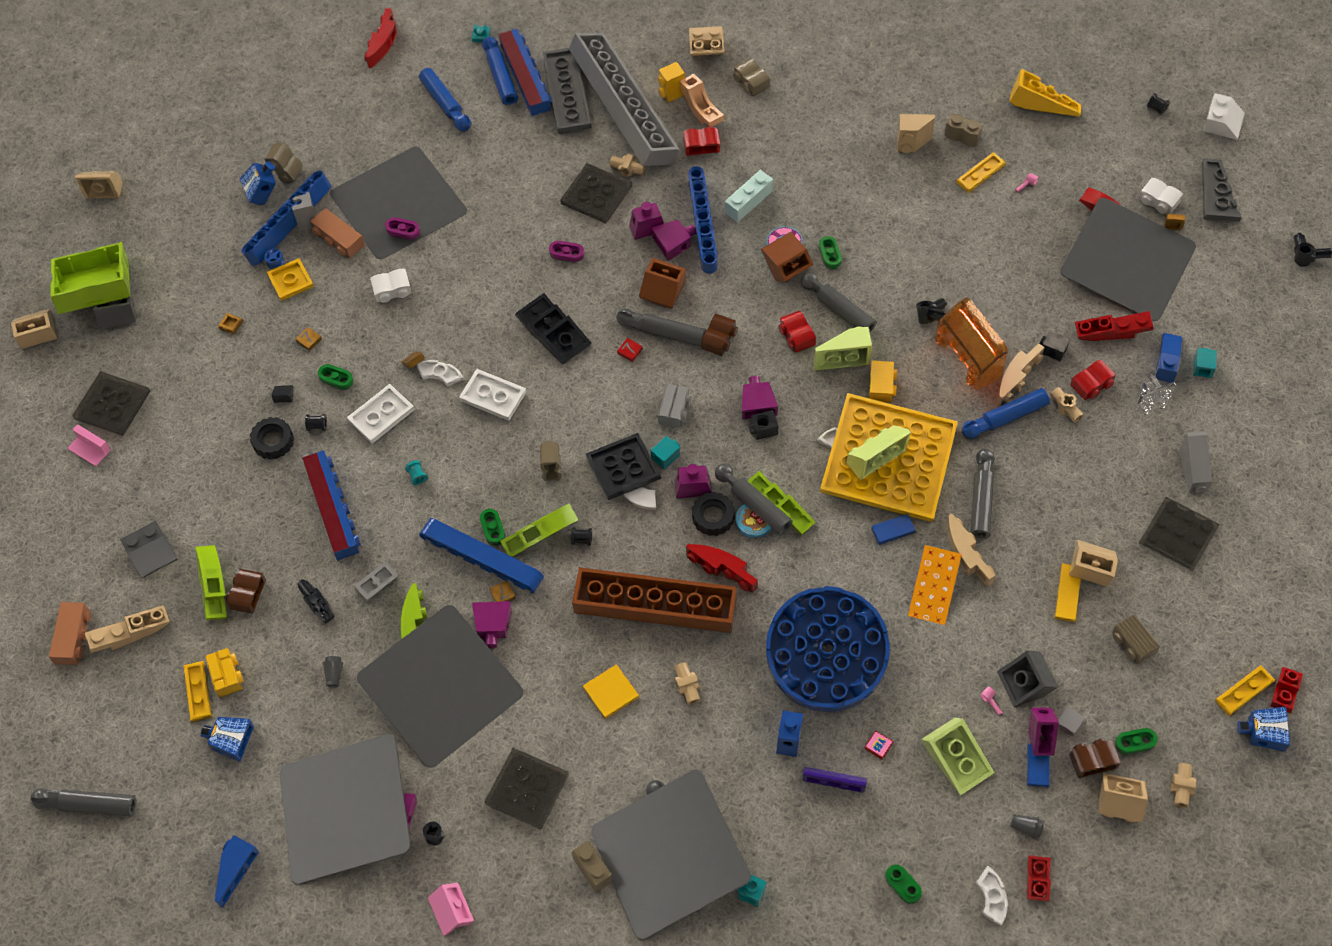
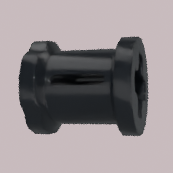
M1154 93L1147 107H1152L1163 115L1170 101H1165Z
M306 414V430L322 429V431H326V414L321 416Z
M572 527L571 544L587 543L591 546L592 528L579 530Z
M431 821L423 827V835L428 844L436 846L442 843L444 832L439 823ZM435 831L436 835L432 837L431 832Z

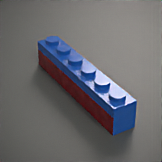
M518 29L498 34L500 46L531 116L550 111V104H552L551 96L546 94V85L544 82H541L539 70L535 69L534 58H530L529 47L524 45L525 39L523 34L520 35Z
M324 450L303 457L302 459L337 561L358 554V546H361L358 535H353L352 530H355L352 518H347V514H350L347 503H342L341 499L345 497L341 487L337 488L336 483L339 480L336 471H331V468L334 467L331 457H326Z

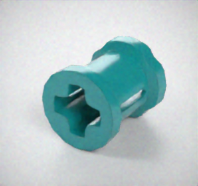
M413 460L405 466L406 472L412 478L411 482L413 485H419L428 479L427 474L421 468L422 464L419 460Z

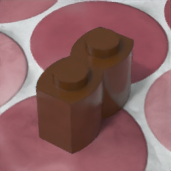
M715 313L702 338L701 349L720 356L723 355L724 351L728 352L731 344L730 339L735 337L738 331L736 320Z
M240 569L234 575V586L226 595V602L231 610L254 613L266 581L263 573Z
M1098 739L1093 742V745L1078 744L1073 747L1069 755L1078 778L1117 769L1121 763L1112 740Z

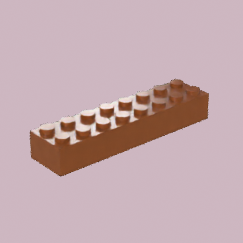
M579 567L572 606L573 612L577 614L732 633L737 587Z

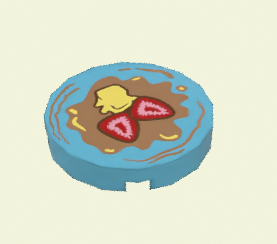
M745 504L736 513L737 529L747 537H764L772 529Z

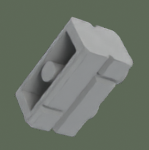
M672 384L666 385L658 415L659 424L681 428L682 422H686L687 411L685 409L686 406H690L692 398L687 387Z

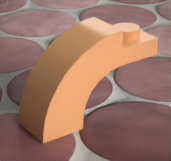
M695 74L680 81L685 100L701 124L706 123L709 127H712L724 121V115L710 102L703 82Z

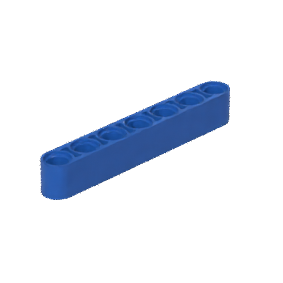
M694 166L689 169L688 176L701 268L705 273L711 274L717 270V251L704 170L699 166Z
M323 171L314 172L243 246L241 251L252 266L263 262L265 253L269 249L276 248L297 225L292 206L302 202H293L292 199L294 197L309 192L313 206H315L331 189L332 185Z
M430 518L419 533L423 540L427 539L431 541V544L439 548L443 547L447 549V552L457 557L461 556L464 558L463 560L473 565L477 564L481 569L489 573L493 572L497 574V577L505 581L509 580L513 582V585L523 590L531 591V594L536 591L544 578V575L539 570L434 518Z

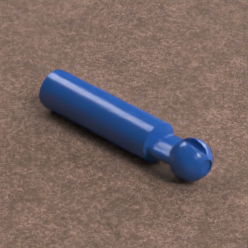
M487 37L483 40L482 47L486 53L487 62L502 103L504 105L516 103L518 95L503 54L500 52L498 41L494 37Z
M432 68L423 69L419 73V80L448 118H453L455 127L459 131L469 130L471 120L467 115L462 114V107Z
M1043 388L1035 390L984 413L981 418L965 422L962 426V434L966 438L974 439L984 431H992L1049 405V396Z

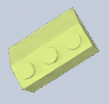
M895 425L889 429L884 428L878 436L871 437L859 448L855 447L850 450L846 464L862 480L906 451L911 434L910 430Z

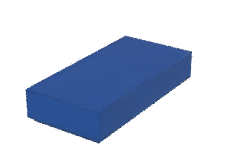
M908 514L871 527L879 545L915 533V528Z
M1028 744L1027 786L1049 787V756L1033 755L1031 744Z

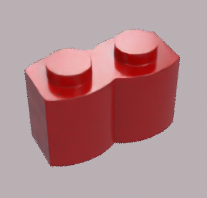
M706 127L701 130L691 128L683 131L686 156L720 152L718 128Z
M801 311L780 318L779 331L782 335H786V342L790 349L793 348L797 353L816 345V336Z
M1100 359L1075 375L1070 385L1084 400L1088 398L1094 399L1099 395L1100 390L1104 388L1107 390L1114 384L1116 374Z

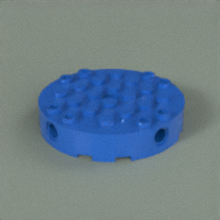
M833 586L811 588L802 591L781 606L769 627L766 640V657L771 676L779 689L788 698L805 708L822 712H834L851 708L868 698L878 687L885 674L890 655V643L886 625L875 607L857 593ZM827 644L831 645L833 647V651L825 652L823 651L822 646Z

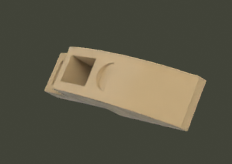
M1038 343L1028 354L1020 351L1011 361L1001 382L997 402L999 407L1004 403H1009L1016 391L1020 392L1026 385V376L1031 371L1034 364L1038 365L1044 357L1042 355L1044 347Z
M951 513L947 520V533L952 551L962 554L959 565L968 577L975 573L986 587L990 586L995 579L993 568L985 564L978 551H974L976 546L974 535L971 532L968 533L959 518H955Z
M164 605L125 616V621L85 632L90 652L93 653L106 648H111V651L161 630L170 624Z

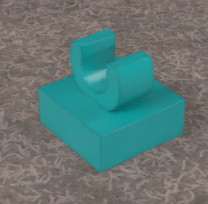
M475 24L471 38L472 42L482 43L485 38L490 37V27L486 25L482 27Z

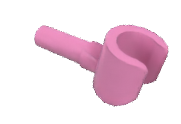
M1031 173L1028 174L1023 184L1015 190L1019 193L1028 184L1034 186L1038 181V176Z
M988 686L981 693V698L989 703L996 713L1000 715L1003 712L992 699L996 693Z

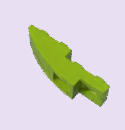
M570 503L523 527L500 542L506 553L513 557L577 522L579 519Z
M215 545L195 547L199 585H201L205 621L225 619L227 617L224 600L225 589Z
M416 583L411 585L404 601L401 615L402 639L424 623V619L428 618L426 608L421 605V601H424L422 589L418 590Z

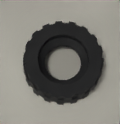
M278 417L262 419V421L256 423L250 433V442L254 451L264 459L272 460L283 457L293 446L294 437L289 424ZM270 431H277L281 434L280 442L274 446H267L263 443L264 435Z
M704 493V495L699 496L695 500L694 506H692L693 524L697 530H700L703 534H708V536L724 534L734 523L735 508L733 502L722 493ZM708 507H719L723 512L721 520L718 522L707 521L704 517V511Z

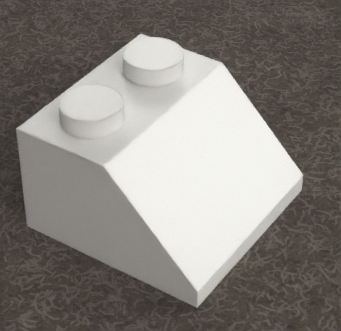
M1214 93L1203 131L1238 140L1245 113L1232 97Z

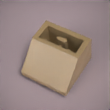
M723 27L689 28L690 55L724 54Z
M51 309L19 317L11 322L14 338L21 349L57 339Z
M1077 540L1069 575L1108 587L1115 577L1118 562L1116 552Z

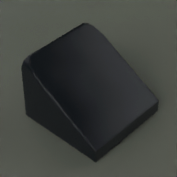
M293 385L274 386L272 392L273 402H292Z

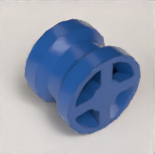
M269 249L264 255L267 266L271 270L285 263L282 252L278 249Z

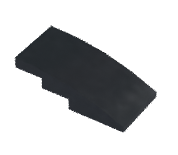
M545 293L515 313V316L525 328L561 364L566 363L591 344L590 340L569 315L566 316L557 304L554 305Z

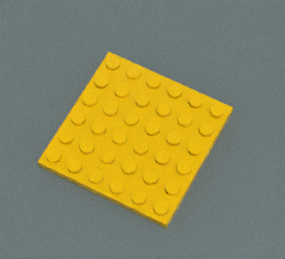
M847 393L820 487V493L903 515L908 514L910 517L933 522L958 421ZM895 425L909 429L911 434L906 451L862 480L846 464L850 450L855 447L859 448L867 439L878 436L884 428L889 429Z

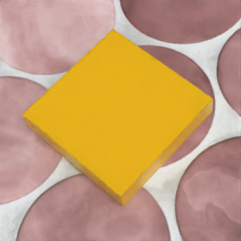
M300 258L267 272L281 301L314 287Z
M617 664L583 685V689L605 719L639 698V694Z

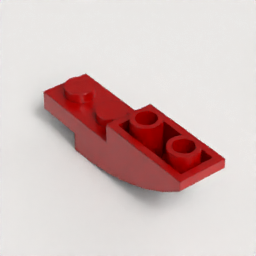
M385 8L384 14L381 15V26L378 27L377 32H372L371 39H368V51H365L364 60L367 62L368 68L374 67L387 54L395 40L397 28L392 8Z
M1150 311L1113 318L1112 315L1075 322L1078 339L1086 341L1135 338L1137 333L1154 330Z
M688 544L686 546L687 558L692 563H699L706 573H713L715 576H718L722 571L727 579H734L738 582L739 587L744 591L749 590L753 593L758 588V580L746 572L747 563L737 556L706 545Z

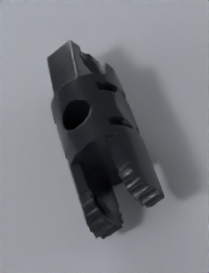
M299 580L297 585L304 596L303 599L325 624L328 623L335 615L319 589L314 588L307 580Z

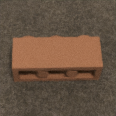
M326 208L310 221L312 232L317 237L321 236L324 238V241L330 247L333 245L342 256L346 255L348 258H351L365 246L361 234Z
M61 602L49 658L54 664L78 665L79 659L83 657L84 650L82 644L83 640H86L87 622L91 620V611L85 603Z

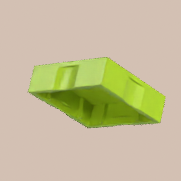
M122 242L51 259L52 282L50 297L58 315L130 297L129 260Z

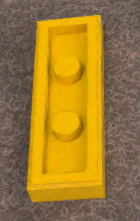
M993 152L957 179L956 183L966 192L970 193L1005 166L1006 162Z
M1062 563L1054 619L1075 622L1081 579L1070 576L1071 565Z
M204 661L183 665L191 722L212 718Z
M1260 665L1219 696L1215 702L1228 716H1231L1274 683L1275 679Z

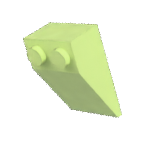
M855 327L848 329L815 348L814 371L869 365L872 349L869 328Z
M953 718L921 739L931 757L959 795L964 794L995 773L964 719Z

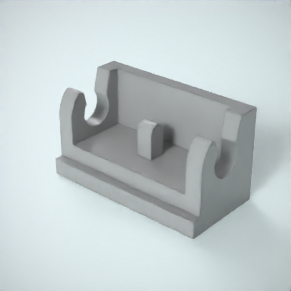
M307 192L292 199L293 202H302L292 206L299 230L312 228L310 221L316 216L310 193Z
M385 561L354 586L355 592L361 595L364 602L367 603L388 584L396 580L398 575Z

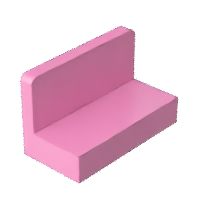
M78 424L75 426L73 431L77 438L68 449L92 465L97 466L111 449L103 439Z
M458 883L441 885L428 897L444 936L450 934L456 927L468 926L474 922Z

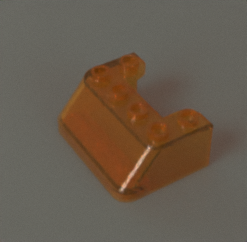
M966 297L960 300L938 321L935 340L938 345L943 347L949 346L956 351L959 360L968 367L966 376L968 385L973 386L977 391L1002 378L1008 350L1003 340L970 298Z

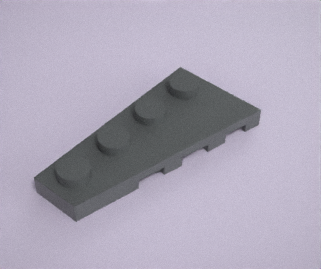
M1203 158L1204 219L1240 222L1242 217L1237 210V203L1233 199L1232 188L1227 182L1228 177L1220 159Z

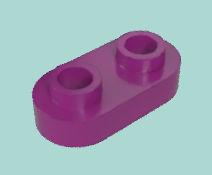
M393 217L385 223L386 231L391 236L412 240L420 235L419 225L414 221Z
M554 241L549 245L550 256L554 259L579 262L584 258V248L580 244Z

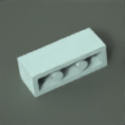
M759 170L725 200V214L738 223L773 191V178Z

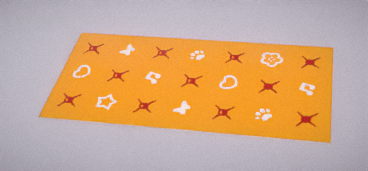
M928 545L924 546L908 616L945 625L962 556L961 553Z

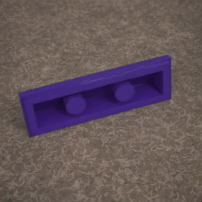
M805 767L803 772L804 782L861 793L865 792L867 778Z

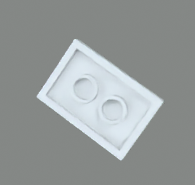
M476 369L459 396V400L510 421L526 394V388Z
M389 384L349 415L347 420L373 444L415 409L404 396Z

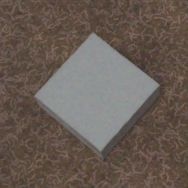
M1067 706L1058 719L1059 727L1074 736L1085 720V717Z

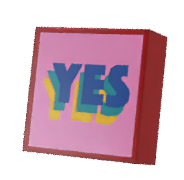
M875 730L864 749L883 760L893 741Z

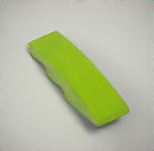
M760 471L748 480L750 484L793 520L791 528L800 535H803L816 523L790 494L786 495L775 482L771 483Z

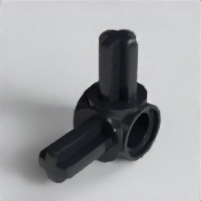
M1302 233L1294 235V260L1297 265L1305 267L1314 262L1315 259L1332 257L1331 248L1315 249L1312 244L1306 242L1305 236Z
M940 298L934 302H918L916 307L919 323L928 324L935 320L945 322L949 316L947 312L942 310L947 306L945 299Z

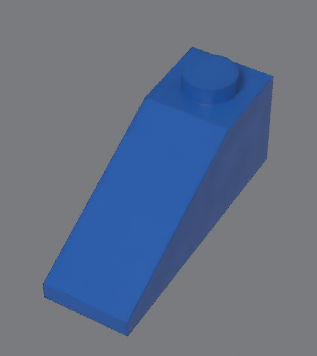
M1163 333L1154 379L1170 383L1174 382L1181 356V336Z
M235 835L224 844L223 852L221 853L215 902L222 908L259 853L255 846Z

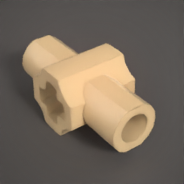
M627 154L623 158L612 156L609 166L618 169V173L622 176L629 177L633 173L643 176L646 166L637 163V159L633 155Z
M1060 387L1051 392L1050 396L1058 404L1057 411L1061 415L1069 416L1074 423L1083 418L1084 414L1076 406L1077 398L1073 394L1064 393Z
M686 662L677 664L674 667L678 676L675 678V682L680 696L685 695L688 705L698 703L700 697L697 690L700 689L695 672L690 673Z
M1178 764L1177 774H1174L1172 777L1171 793L1175 794L1174 805L1176 807L1187 808L1189 806V797L1194 796L1196 778L1191 777L1192 765Z

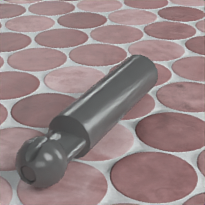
M806 272L802 275V286L807 290L814 289L818 292L817 298L852 326L868 327L869 333L875 328L877 323L875 319L831 285L826 284L823 286L820 284L815 273Z
M621 309L616 316L617 322L622 326L638 328L643 332L700 347L706 332L704 328L646 313L640 314L629 309Z
M982 449L976 454L978 471L974 474L971 533L975 538L982 539L990 537L994 481L991 465L994 463L995 457L994 453L988 449Z
M720 464L716 467V479L720 482H728L732 486L731 493L779 535L784 534L791 527L793 520L745 478H735L733 476V469L729 465Z
M39 788L34 790L30 796L31 804L38 809L54 808L59 811L133 816L136 807V796L127 794L75 790L54 791Z

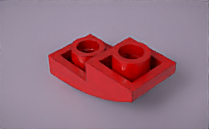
M1089 187L1079 200L1091 211H1093L1100 198H1107L1121 205L1110 196Z
M1282 667L1270 704L1271 707H1286L1287 713L1291 714L1296 695L1300 689L1303 673Z
M1028 856L1027 899L1050 901V857Z

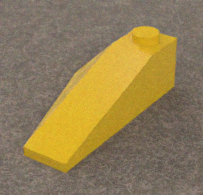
M1024 69L1020 70L1010 93L1009 102L1014 106L1078 117L1081 115L1082 105L1065 94H1058L1052 85L1047 87L1040 82L1041 78Z

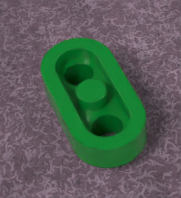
M831 236L821 238L819 241V251L824 265L829 269L840 267L842 256L836 239Z
M330 364L322 365L318 369V377L322 383L342 390L348 389L353 385L352 374L347 370Z
M485 509L480 514V522L485 538L490 545H500V541L505 539V532L499 514L494 509ZM489 518L494 519L492 522H487ZM495 534L499 535L498 538H492Z
M1149 728L1122 732L1115 740V747L1118 752L1124 755L1149 751L1155 747L1158 737ZM1142 738H1147L1149 743H1144ZM1122 742H1127L1129 747H1124Z
M891 865L888 867L885 873V880L904 902L908 904L917 903L922 895L921 886L902 866ZM898 872L900 877L895 878L892 874ZM912 888L915 894H909L907 890Z

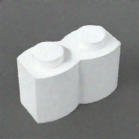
M1151 178L1141 190L1139 200L1144 205H1150L1157 209L1159 213L1167 215L1171 214L1181 202L1183 193L1172 186H1167L1159 179Z
M405 269L393 270L389 273L378 274L370 278L377 302L386 303L390 299L397 297L405 298L412 293Z

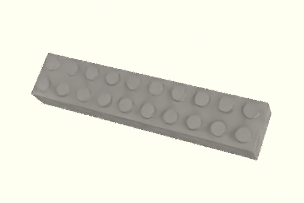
M575 33L569 47L570 52L643 166L672 164L679 151L678 146L605 34Z

